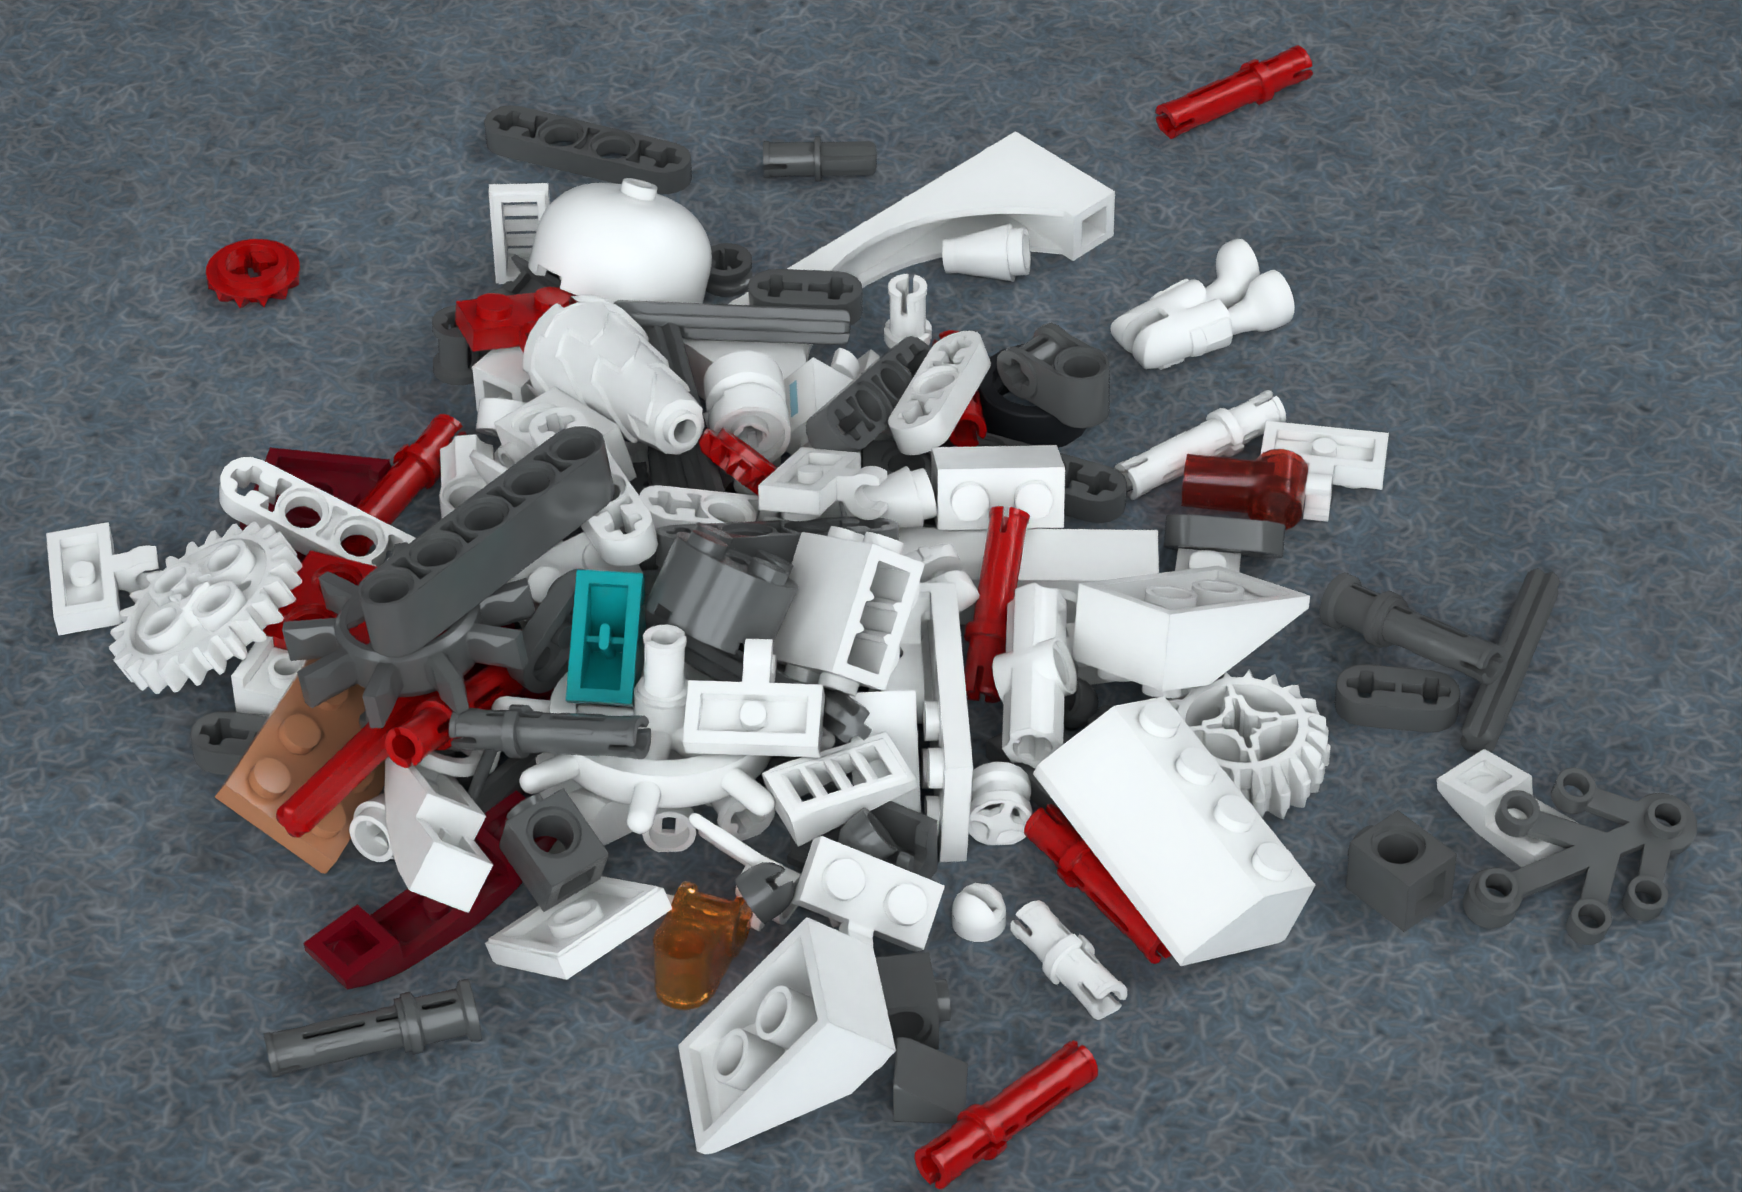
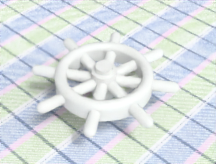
M668 624L656 625L647 629L643 634V643H645L644 666L641 678L634 688V707L567 703L568 672L554 688L551 700L503 696L496 699L492 704V710H509V707L513 704L529 705L533 711L543 713L646 716L649 720L648 726L638 728H651V745L644 759L553 753V758L527 768L521 773L519 779L522 790L529 794L540 793L573 779L580 786L598 796L630 805L627 824L628 828L634 833L644 834L652 828L657 809L704 805L730 795L758 816L768 815L775 806L774 796L755 780L767 767L772 756L685 753L682 739L688 680H715L684 662L687 638L684 636L685 632L677 626ZM776 662V670L784 674L786 665ZM822 728L821 751H824L834 746L835 736L825 728Z

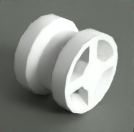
M996 761L973 769L969 834L976 841L986 845H1012L1026 837L1024 827L1033 814V810L1029 802L1031 783L1028 774L1021 767L1009 762Z

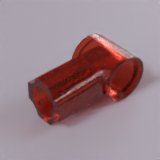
M1286 449L1268 450L1263 452L1255 461L1187 454L1181 506L1248 513L1251 520L1284 524L1286 526L1285 530H1288L1300 522L1303 513L1308 465L1300 455Z

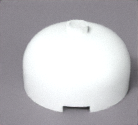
M624 178L622 184H584L558 196L547 207L539 221L528 267L535 275L545 276L547 270L559 275L561 280L560 289L575 295H594L605 298L612 303L617 300L703 303L711 271L712 252L703 226L689 210L672 199L657 194L658 187L654 184L638 179Z

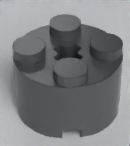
M697 522L695 529H692L691 533L677 532L647 598L645 608L654 615L659 606L662 605L671 611L666 624L677 626L686 635L736 655L740 644H745L746 639H773L774 642L798 589V585L789 578L793 565L763 550H757L755 556L751 557L730 547L733 537L717 528Z

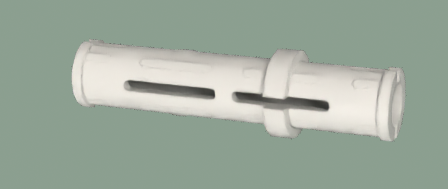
M1266 390L1237 407L1229 410L1219 408L1209 413L1206 418L1207 421L1184 431L1138 456L1118 463L1114 469L1120 471L1125 476L1127 491L1131 490L1127 492V496L1131 500H1136L1152 489L1168 483L1222 455L1232 457L1244 450V444L1264 434L1266 421L1286 423V412L1280 399L1277 396L1273 397L1272 391Z

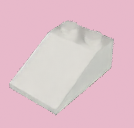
M1222 566L1079 583L1072 659L1097 668V676L1102 679L1117 682L1133 681L1142 685V692L1146 695L1177 698L1181 696L1182 689L1210 685L1309 608L1310 595Z
M806 917L678 1045L698 1152L703 1154L716 1153L848 1096L886 1063L888 1058L896 1051L872 945Z

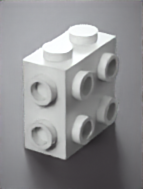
M830 526L828 536L802 532L792 561L793 569L789 575V578L798 585V589L773 642L772 654H776L777 663L786 665L784 675L800 684H821L824 688L833 691L836 689L856 697L859 686L885 691L889 677L899 661V645L910 611L915 607L919 598V582L925 563L901 555L904 543L880 534L866 532L864 536L836 526Z

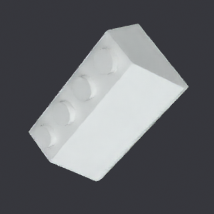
M1165 696L1111 707L1037 764L1033 773L1180 966L1284 941L1315 887V883L1294 859L1291 852L1286 849L1255 810L1254 806L1246 799Z

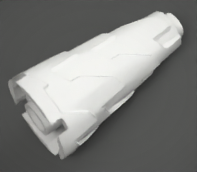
M577 295L571 297L578 302L565 308L556 303L538 319L530 331L523 355V371L530 375L533 387L530 385L528 387L536 397L556 387L619 425L623 438L632 443L642 442L665 454L680 455L691 450L697 444L705 427L702 415L703 408L689 393L688 385L669 368L668 360L648 342L649 338L643 328L622 308L602 297Z

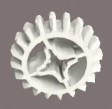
M1249 669L1244 677H1231L1226 672L1210 685L1182 689L1180 697L1168 700L1261 817H1263L1266 811H1269L1278 818L1284 819L1290 805L1304 808L1310 793L1319 792L1320 784L1324 779L1325 766L1329 765V730L1326 726V717L1319 715L1316 700L1302 698L1298 685L1282 688L1278 684L1276 674L1265 680L1255 679Z

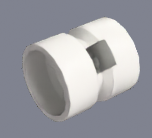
M751 350L734 351L718 358L709 366L703 378L709 428L716 433H719L722 428L727 429L771 463L786 452L791 442V427L781 369L776 361L766 354Z

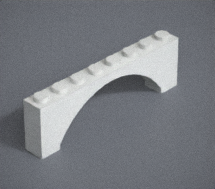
M1015 131L787 269L846 272L857 277L863 289L865 286L890 273L914 264L941 258L944 239L959 238L1011 223L1014 229H1027L1030 251L1062 254L1074 261L1114 236L1115 191ZM748 292L729 304L749 305ZM683 339L698 396L704 400L703 378L709 366L724 355L734 351L748 350L766 354L776 361L782 371L784 380L808 361L809 353L813 344Z

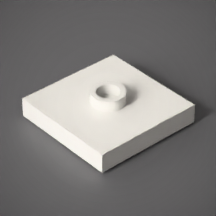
M601 876L600 880L545 912L538 905L488 938L489 941L485 945L492 961L498 965L567 980L672 910L664 888Z

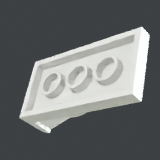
M919 583V598L915 607L910 611L899 645L902 657L899 658L895 670L890 675L885 691L916 690L917 724H923L924 740L930 741V748L921 749L922 789H934V796H925L924 815L937 820L940 862L967 861L973 760L956 583ZM924 620H928L927 629L921 642V623ZM869 688L868 692H881L882 690Z

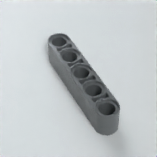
M575 426L554 434L369 573L360 582L357 591L372 649L386 657H402L418 651L606 507L613 499L615 489L602 433L591 427Z

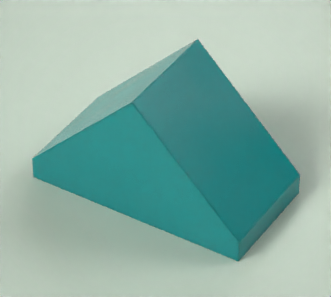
M577 569L566 689L567 703L634 707V688L641 678L644 666L645 643H643V634L646 631L643 573Z

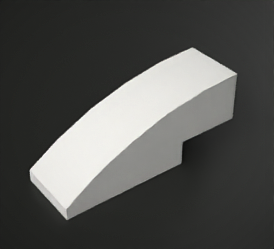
M388 756L385 759L384 786L386 823L391 850L401 877L410 891L469 913L493 866L474 841L486 815L454 776L435 772L420 764L413 766L412 763V766L409 768H404L397 765Z

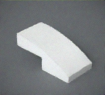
M1486 749L1481 750L1437 778L1438 791L1476 833L1520 867L1566 849L1527 835L1512 837L1503 833L1498 828L1495 822V813L1502 797L1514 790L1525 791L1533 796L1532 776ZM1537 800L1540 811L1576 822ZM1515 808L1507 809L1513 817L1527 819V816L1521 810Z

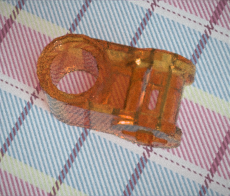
M684 881L674 895L671 904L672 910L667 913L653 938L654 989L656 996L664 1005L678 1010L696 1009L710 1001L733 958L741 952L747 940L753 912L742 895L731 900L700 892L696 883Z

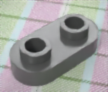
M577 569L567 572L552 583L546 597L523 628L522 634L529 661L523 670L507 668L510 677L532 693H545L553 689L568 672Z

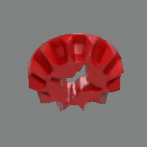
M268 239L238 241L221 248L208 261L206 266L208 289L216 292L219 302L235 300L239 308H243L249 302H258L265 307L268 299H286L288 289L299 285L300 262L296 253L280 242ZM248 268H252L253 272L257 273L259 277L250 278Z
M707 427L698 440L704 455L757 496H759L758 485L777 469L763 455L725 428L716 433Z

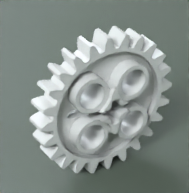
M251 522L243 531L237 523L232 524L222 538L215 530L211 531L205 544L200 547L191 541L188 543L183 557L180 559L173 556L167 557V568L161 573H149L146 578L150 585L146 589L134 591L129 595L135 602L134 606L119 611V617L123 623L113 628L110 632L116 640L109 646V650L115 656L114 662L131 683L134 682L142 691L149 686L155 694H159L167 685L173 692H178L188 678L196 686L201 685L207 671L213 668L221 675L225 672L228 659L233 656L238 659H245L247 657V645L252 641L264 642L267 639L263 631L267 625L283 621L284 617L278 609L295 602L296 597L290 590L302 583V579L296 573L303 567L296 557L298 554L280 531L276 532L270 524L261 529L256 522Z

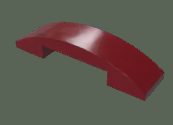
M516 790L484 813L486 818L474 841L493 866L469 913L412 892L407 888L371 915L358 904L306 940L303 943L305 951L348 990L367 986L402 973L474 928L523 883L500 850L499 844L507 821V814L526 798ZM541 836L534 839L535 844L547 853L557 841L556 838L550 836Z

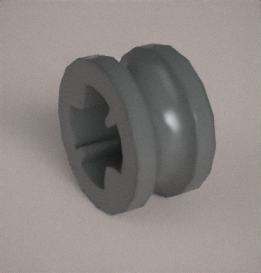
M720 243L711 246L712 265L706 291L720 297H733L743 294L748 290V284L753 277L751 253L741 245L732 243Z

